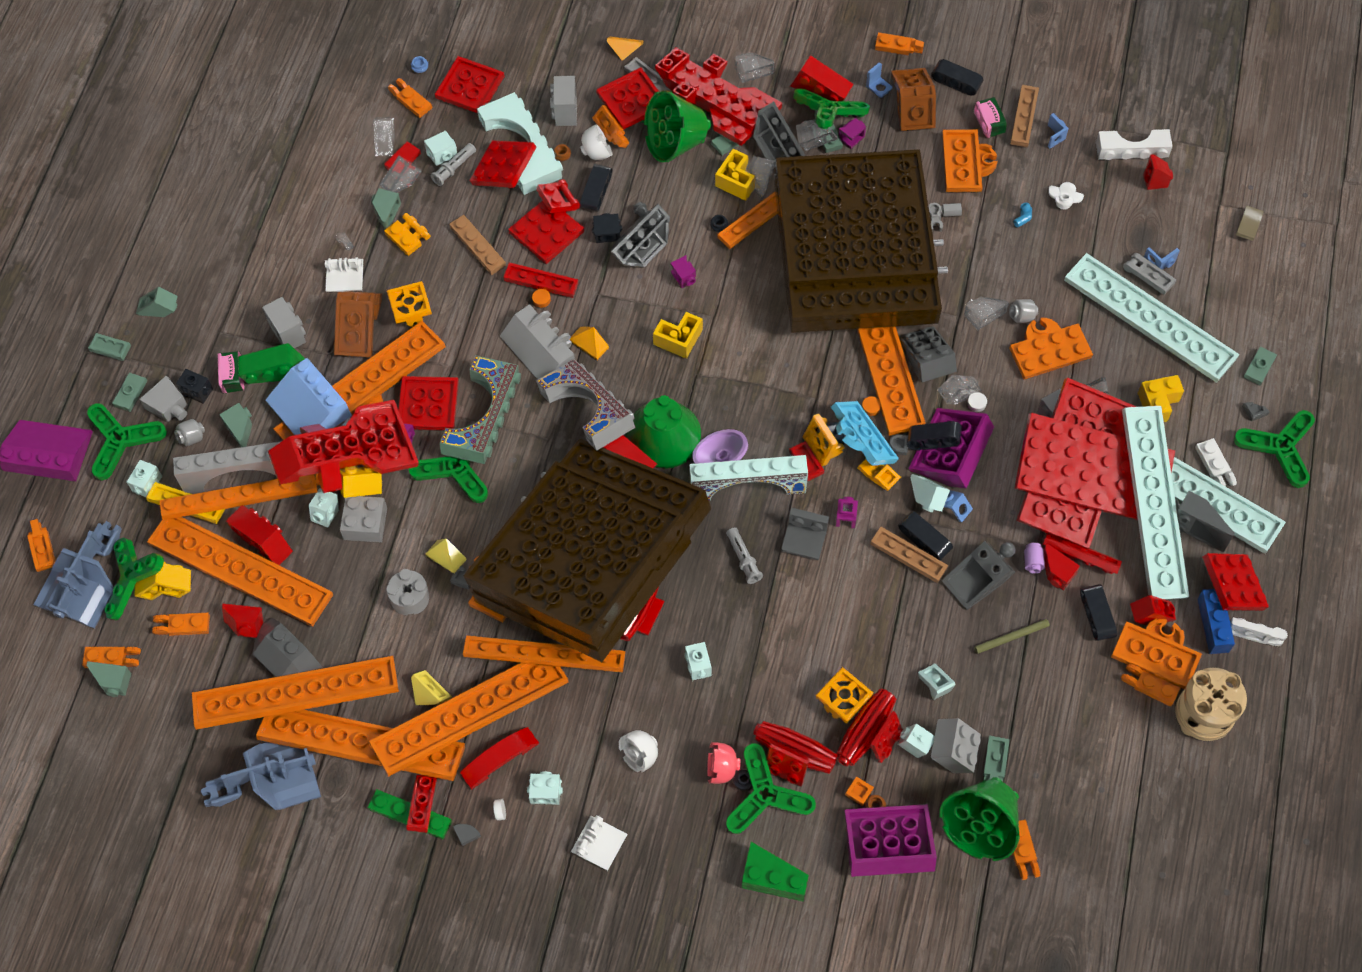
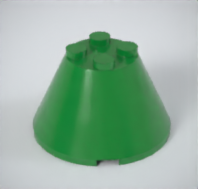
M666 90L656 92L651 97L646 108L644 125H647L648 136H645L651 155L657 161L670 162L695 146L704 143L711 123L701 108Z
M663 395L651 400L633 414L635 428L626 433V438L657 463L655 467H664V469L674 468L684 464L693 457V451L701 439V428L698 419L690 409Z
M997 777L954 792L943 801L940 807L939 817L942 818L944 824L942 828L948 838L959 849L975 858H993V861L1006 859L1013 854L1019 844V795Z

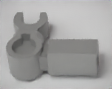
M931 203L928 206L932 232L933 226H938L939 231L942 232L943 223L940 221L941 215L943 217L962 215L961 203L943 204L942 206L938 203Z

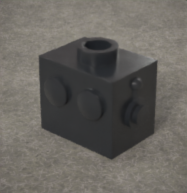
M604 213L593 216L592 233L595 235L596 243L616 242L621 237L620 232L623 229L618 214Z
M188 369L184 370L176 383L182 395L203 404L213 390L207 377Z

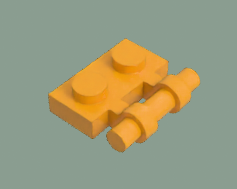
M405 213L402 216L406 221L404 224L397 220L385 229L384 232L390 240L409 256L422 246L420 241L422 237L428 240L431 235L424 226H420L417 223L416 218ZM411 228L416 231L414 234L409 231Z

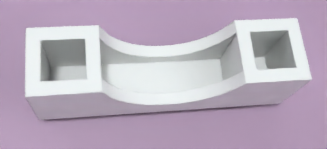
M1169 129L1152 130L1149 137L1140 142L1127 141L1117 131H1100L1096 140L1098 159H1146L1152 154L1159 158H1165L1170 155L1172 141Z

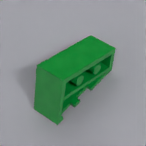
M289 343L242 355L238 359L239 377L248 384L281 381L292 367L305 360V358Z
M751 842L742 880V889L804 902L809 875Z

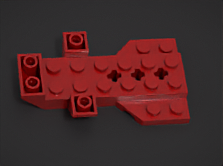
M675 47L655 65L656 71L672 93L708 111L712 119L713 130L740 146L754 135L760 109L773 101L779 110L782 108V102L755 87L738 88L720 78L728 61L716 54L711 55L703 63V67L689 60V54Z
M395 400L358 406L346 426L326 429L320 424L300 427L301 434L289 436L268 450L279 485L299 481V477L318 473L317 478L323 493L342 490L341 468L362 464L383 474L418 467L419 464Z

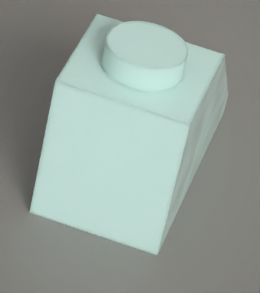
M912 474L910 478L916 502L923 505L922 509L933 512L938 510L942 512L950 490L925 477Z

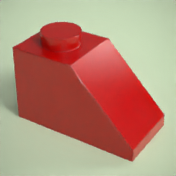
M1154 154L1150 155L1143 174L1147 190L1168 188L1170 181L1173 179V172L1169 169L1168 163Z
M1049 544L1045 546L1044 560L1047 579L1054 587L1065 590L1076 576L1080 565Z
M222 604L224 622L237 636L257 638L263 624L262 607Z

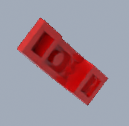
M528 727L521 729L487 749L468 764L460 774L472 790L487 780L488 775L519 754L524 755L537 746L539 742Z

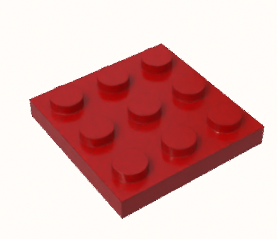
M458 56L436 91L435 98L478 113L477 108L491 101L505 77L504 72Z
M641 67L596 90L599 98L607 106L623 130L644 120L646 108L651 97L656 92H659Z
M492 140L469 181L472 185L515 188L537 148L534 142Z
M543 201L508 229L509 234L545 264L549 263L585 232L584 227L566 212L550 213Z
M402 376L399 413L403 423L413 425L414 430L454 429L459 385L458 378Z
M1207 553L1202 556L1223 610L1264 611L1269 608L1266 596L1262 591L1259 579L1247 554Z

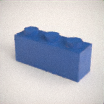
M1215 589L1203 590L1197 600L1209 654L1229 653L1235 642L1228 611L1223 610Z

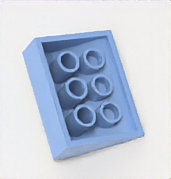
M308 358L292 367L266 399L267 403L294 435L301 434L300 427L320 424L326 429L334 428L352 416L346 402Z

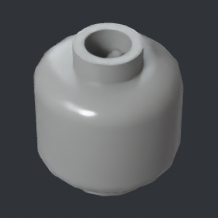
M1017 299L1010 306L1009 314L1016 323H1031L1038 315V307L1031 299Z
M189 419L178 424L174 434L179 444L190 446L202 440L205 430L200 422Z

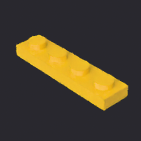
M155 482L146 499L148 502L160 505L159 500L191 494ZM225 509L190 516L217 524Z

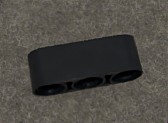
M945 59L939 60L931 73V77L936 82L970 96L976 95L984 81L980 74Z
M594 164L581 197V208L599 211L612 177L613 169L611 167Z
M955 421L911 426L906 445L909 449L915 451L957 446L960 443L962 426Z
M911 511L898 524V528L906 537L924 552L940 561L953 549L952 543L914 511Z
M1098 584L1080 588L1081 600L1095 641L1117 637L1116 625L1103 586Z

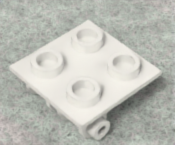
M356 257L355 259L345 258V260H342V258H339V260H331V258L325 260V268H327L326 292L362 291L363 259Z
M597 815L596 817L590 816L571 852L608 871L627 834L603 822V818Z

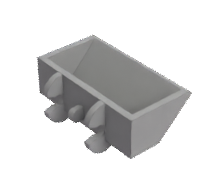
M529 304L513 316L500 337L537 379H540L575 359V356L569 349L572 345V342L569 340L571 336L568 333L558 336L559 329L557 327L550 328L552 320L548 317L551 313L543 311L538 314Z

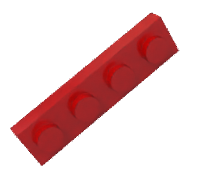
M510 262L503 277L506 282L534 289H545L550 293L570 298L574 297L579 284L578 279Z
M1047 534L1043 545L1049 544L1056 550L1065 553L1069 558H1078L1089 566H1098L1109 574H1118L1122 563L1120 560Z

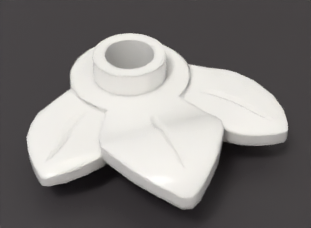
M1064 182L1060 187L1051 185L1048 190L1049 195L1055 199L1056 205L1060 209H1068L1073 203H1080L1084 197V194L1076 192L1075 185L1070 182Z

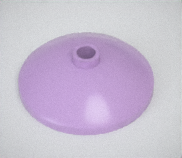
M727 429L714 432L702 439L695 447L693 461L695 464L741 460L748 449V441L745 435L737 430Z

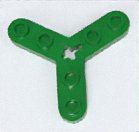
M805 89L794 90L793 98L797 103L805 104L812 110H818L815 123L821 129L831 127L836 115L864 117L869 113L870 105L865 102L830 101Z
M99 403L91 405L88 408L87 415L106 438L92 466L93 475L98 480L110 478L125 448L161 441L167 434L164 424L155 421L122 427L104 405ZM114 433L119 435L122 440H116Z
M1299 411L1279 434L1247 428L1239 429L1236 432L1234 442L1238 447L1275 454L1292 486L1303 488L1310 479L1309 473L1295 446L1315 422L1314 415L1311 412ZM1285 440H1288L1285 447H1279Z
M451 456L418 460V467L409 468L410 476L414 480L453 477L467 496L475 503H482L488 497L487 487L469 466L470 461ZM459 462L460 467L454 469L453 464L456 465Z
M121 538L114 544L115 556L121 576L113 588V594L109 603L105 606L106 617L115 621L122 616L136 582L157 574L162 569L164 563L163 556L156 553L137 560L133 543L126 538Z
M750 744L745 748L743 755L753 792L727 818L726 828L730 833H742L768 806L805 816L810 815L814 811L816 802L811 795L773 784L764 750L759 744ZM768 789V793L776 796V798L767 797L764 800L759 792Z

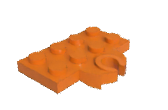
M978 129L942 130L946 192H982V177L993 173L998 162L988 163L984 160H996V152L992 149L991 145L979 144Z
M1040 318L1039 320L1040 325L1045 330H1038L1035 326L1036 322L1033 320L1025 331V340L1012 344L1009 347L1024 380L1090 359L1093 356L1079 324L1061 329L1058 323L1048 318Z
M1156 618L1148 624L1146 629L1126 621L1111 658L1125 664L1129 663L1138 666L1142 670L1185 690L1189 680L1195 673L1202 653L1183 646L1185 639L1184 631L1174 623L1171 627L1172 634L1163 633L1162 627L1166 625L1167 619L1157 620Z

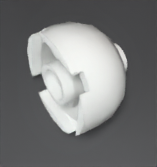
M595 124L583 133L581 139L583 145L580 148L585 156L588 155L595 161H601L613 155L611 147L607 145V139L598 125Z
M635 730L622 736L619 740L620 751L624 750L625 753L623 759L635 772H644L655 763L658 757L657 741L653 736L644 731Z

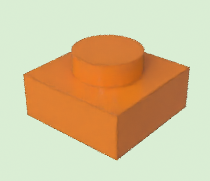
M856 776L845 796L863 806L874 787Z

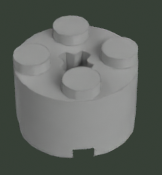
M403 569L390 579L387 586V594L396 612L402 615H415L426 608L429 603V591L422 575L409 569Z

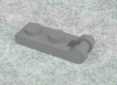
M1134 253L1131 256V260L1123 265L1125 271L1133 273L1163 295L1176 282L1175 278L1138 253Z

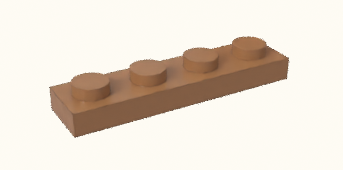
M1022 85L1011 145L1028 147L1038 97V87Z
M465 215L449 224L452 231L491 275L506 266V262Z
M883 527L879 528L871 540L870 545L936 583L940 581L948 568L947 564Z

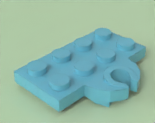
M858 401L835 402L832 405L831 409L834 411L836 418L840 420L836 425L838 435L845 434L846 436L842 441L849 447L862 451L866 456V460L872 466L894 464L899 459Z

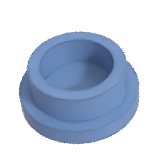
M417 56L412 60L411 68L416 73L425 72L428 69V62L424 57Z

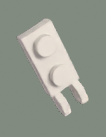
M1215 439L1196 444L1195 448L1211 478L1226 487L1222 477L1225 476L1231 486L1236 485V478Z
M1233 617L1230 622L1233 635L1262 644L1279 647L1288 636L1287 631L1279 627L1273 629L1263 624L1248 622L1242 618Z

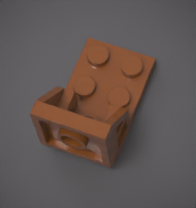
M925 68L891 71V78L897 88L900 130L936 128L935 85Z
M338 292L336 298L334 355L372 357L374 320L378 317L382 293Z

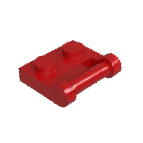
M564 179L559 180L557 183L537 185L536 191L550 213L579 209L580 203L573 197ZM559 191L563 192L568 202L564 201Z

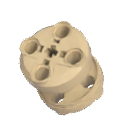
M1206 668L1197 671L1191 677L1185 690L1176 702L1175 713L1182 732L1203 741H1214L1225 737L1246 708L1247 695L1241 683V678L1236 673L1220 668ZM1226 682H1230L1233 688L1227 686ZM1188 721L1194 722L1196 727L1190 726Z

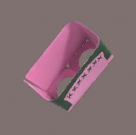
M995 97L976 102L974 114L985 137L990 138L1005 133L1007 127L1006 119Z
M239 351L218 354V384L223 393L244 391V380L239 377L238 359L241 356Z

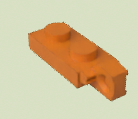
M878 32L875 50L908 56L909 53L913 52L922 54L924 42L910 37Z
M602 105L592 119L600 127L609 142H612L614 145L617 144L618 147L626 148L629 145V141L624 136L623 128L607 106Z
M38 519L30 521L32 532H29L27 537L35 569L37 572L52 568L56 560L49 532L46 527L42 528Z

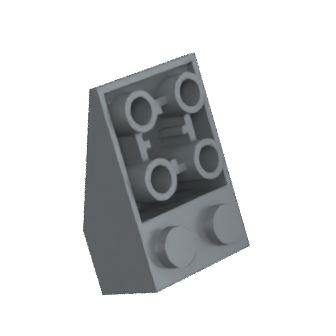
M934 326L899 336L914 372L921 382L957 372L955 352Z

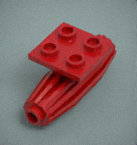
M659 587L621 636V640L630 641L636 631L647 636L649 635L664 605L663 600L656 598Z
M881 688L861 708L847 729L836 754L838 755L837 760L839 763L846 767L848 765L853 766L869 748L873 750L880 763L889 757L893 745L901 739L900 734L903 731L896 712L892 711L897 700L892 693Z
M763 721L762 724L758 723L753 732L756 735L755 740L769 749L767 763L770 774L779 776L789 783L800 787L803 785L807 768L830 774L838 758L837 754L818 741L784 726Z

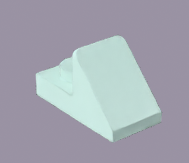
M936 664L918 672L920 679L929 687L933 700L949 693L955 686V682Z

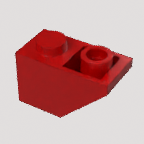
M1148 595L1130 603L1134 621L1137 623L1148 625L1156 618L1157 620L1167 619V622L1176 620L1175 607L1170 601Z

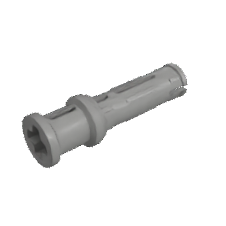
M468 143L449 162L442 163L440 169L431 173L432 180L438 186H442L444 181L448 177H452L455 170L476 152V148L471 143Z
M729 529L726 534L740 560L739 567L744 571L747 583L753 584L762 579L763 574L758 570L755 558L750 556L738 529ZM736 542L739 543V545H740V547H741V549H742V552L740 551V549H739V547H738V545H737Z

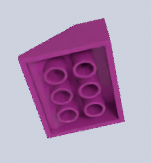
M937 408L930 423L947 421L960 423L962 426L960 443L954 447L919 450L916 452L908 469L947 486L966 489L992 434L994 425L986 413Z
M19 420L1 445L0 467L3 471L76 482L93 431Z
M928 804L845 810L851 877L935 871L937 857Z

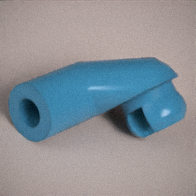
M1027 202L1020 206V217L1013 220L1017 228L1032 218V208Z

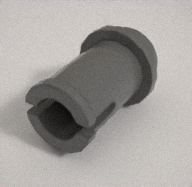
M638 202L633 207L634 213L638 214L639 217L643 216L648 212L646 204Z

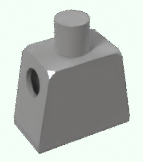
M167 376L140 398L143 407L147 411L166 422L170 421L174 416L179 420H183L187 416V411L183 409L187 403Z

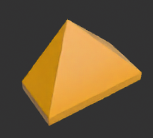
M611 36L607 38L608 44L622 61L643 44V40Z
M580 327L569 339L574 345L596 360L609 349L608 344L594 327Z

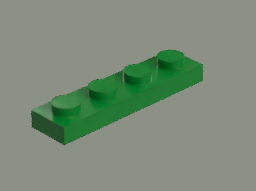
M376 789L368 809L407 825L411 803ZM431 811L427 834L444 840L452 820Z

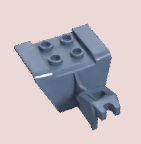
M105 521L103 525L98 523L93 532L89 530L78 553L63 548L33 605L52 611L53 615L61 619L67 617L95 629L105 610V606L112 597L114 587L99 561L92 558L95 554L101 556L110 554L115 542L120 538L121 527L116 525L113 530H109L111 528L110 522ZM104 538L109 539L107 545L102 543Z
M270 742L258 744L243 752L246 769L227 775L224 774L220 778L207 781L205 783L206 787L201 789L203 796L211 795L210 799L204 800L206 807H220L238 799L242 795L240 785L248 781L251 782L253 791L275 810L285 809L321 797L312 765H316L313 753L309 754L307 748L303 750ZM226 788L228 794L219 797L218 791Z

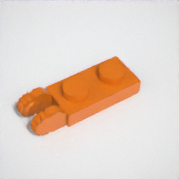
M400 78L396 80V83L402 91L399 92L392 84L388 86L389 91L397 100L419 118L433 108L430 102L412 87L407 86L405 81Z
M209 613L169 614V616L155 615L153 616L154 622L168 623V627H153L152 633L157 635L169 634V636L208 634L210 615Z
M85 647L82 666L88 668L87 661L137 667L139 666V660L126 658V655H140L141 649L138 647Z
M1127 664L1126 669L1138 676L1139 679L1137 681L1133 676L1122 674L1121 680L1168 706L1173 705L1180 687L1142 670L1138 666Z
M1026 820L1019 821V844L1013 852V857L1022 880H1026L1028 873L1024 864L1030 863L1035 878L1040 877V870Z

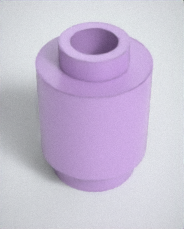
M1039 543L1027 544L1024 550L1025 569L1030 573H1040L1045 568L1044 549Z

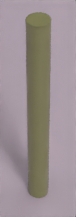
M1045 619L974 647L977 654L1049 627V621Z

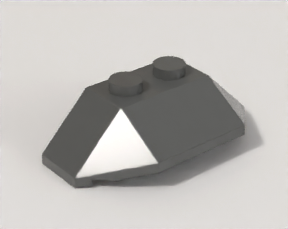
M774 101L758 111L753 137L771 167H775L776 158L806 156Z
M659 204L655 205L615 242L610 252L622 265L644 268L668 243L670 216Z
M271 617L261 626L258 636L255 638L253 655L275 677L323 669L310 651L282 623Z

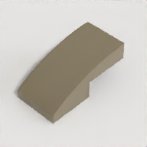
M1246 205L1236 236L1254 241L1264 211Z

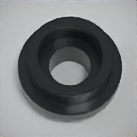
M715 215L710 221V226L714 231L721 232L728 227V220L723 215Z
M739 770L735 773L733 782L738 789L748 790L752 787L747 770ZM745 776L748 780L742 782L740 778Z

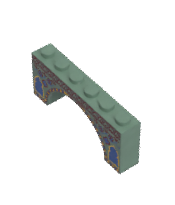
M475 355L470 367L471 381L480 384L489 392L492 398L491 406L484 417L471 426L460 429L446 428L440 441V450L443 455L485 464L487 457H491L493 442H497L498 429L503 426V416L509 411L510 398H514L515 385L519 384L521 373H519L518 365Z

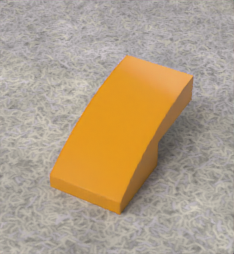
M865 459L857 467L865 476L887 491L901 478L888 464L886 466H872Z

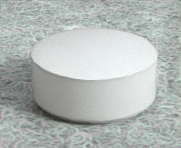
M976 392L969 396L968 407L972 411L981 412L985 409L987 398L984 394Z
M495 800L493 803L496 820H505L506 809L504 800Z

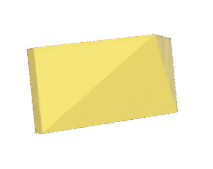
M447 539L437 540L425 554L428 558L452 573H455L467 560Z
M426 670L412 675L411 680L416 705H435L452 698Z

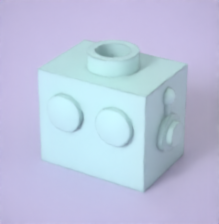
M446 131L424 140L426 153L436 166L449 161L457 154L456 144Z
M139 460L127 480V484L132 492L146 497L155 482L159 483L162 475L157 466Z
M319 488L309 504L312 522L329 527L339 511L337 494L332 492L323 493L322 489Z
M705 642L685 646V659L688 663V670L692 680L712 676V667Z
M914 724L903 729L900 734L901 739L897 745L919 758L927 755L934 743L935 736L918 724Z
M547 771L540 772V774H531L530 785L527 787L530 803L559 805L560 795L563 793L560 775Z

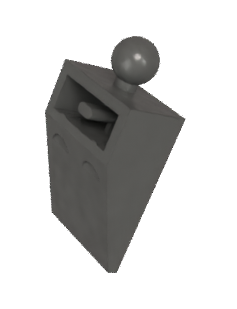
M1188 491L1182 504H1179L1175 497L1180 532H1184L1224 552L1235 533L1207 499L1191 491Z
M984 541L941 581L968 610L1000 587L1015 573L1012 567L1004 560L1005 557L1009 558L1015 554V546L1010 542H1005L1000 546V552L998 553L990 543ZM987 552V556L985 558H982V556ZM994 567H1000L999 572H994Z

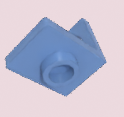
M879 62L868 71L866 87L882 98L893 87L881 78L882 64ZM882 84L886 87V89L884 91H878L876 89V86Z
M1054 113L1050 115L1048 126L1056 134L1050 137L1049 148L1065 140L1069 129L1064 121L1060 120Z
M1149 247L1145 252L1144 258L1163 270L1166 267L1170 268L1175 263L1180 250L1176 248L1161 259ZM1150 255L1154 257L1155 262L1151 260Z
M950 490L944 507L952 509L959 522H963L973 508L963 493ZM961 504L965 505V511L963 514L959 513V507Z

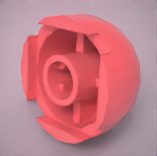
M711 742L709 748H713V752L708 753L707 776H712V778L708 782L713 784L726 783L734 777L736 770H740V758H736V752L731 746L724 743Z

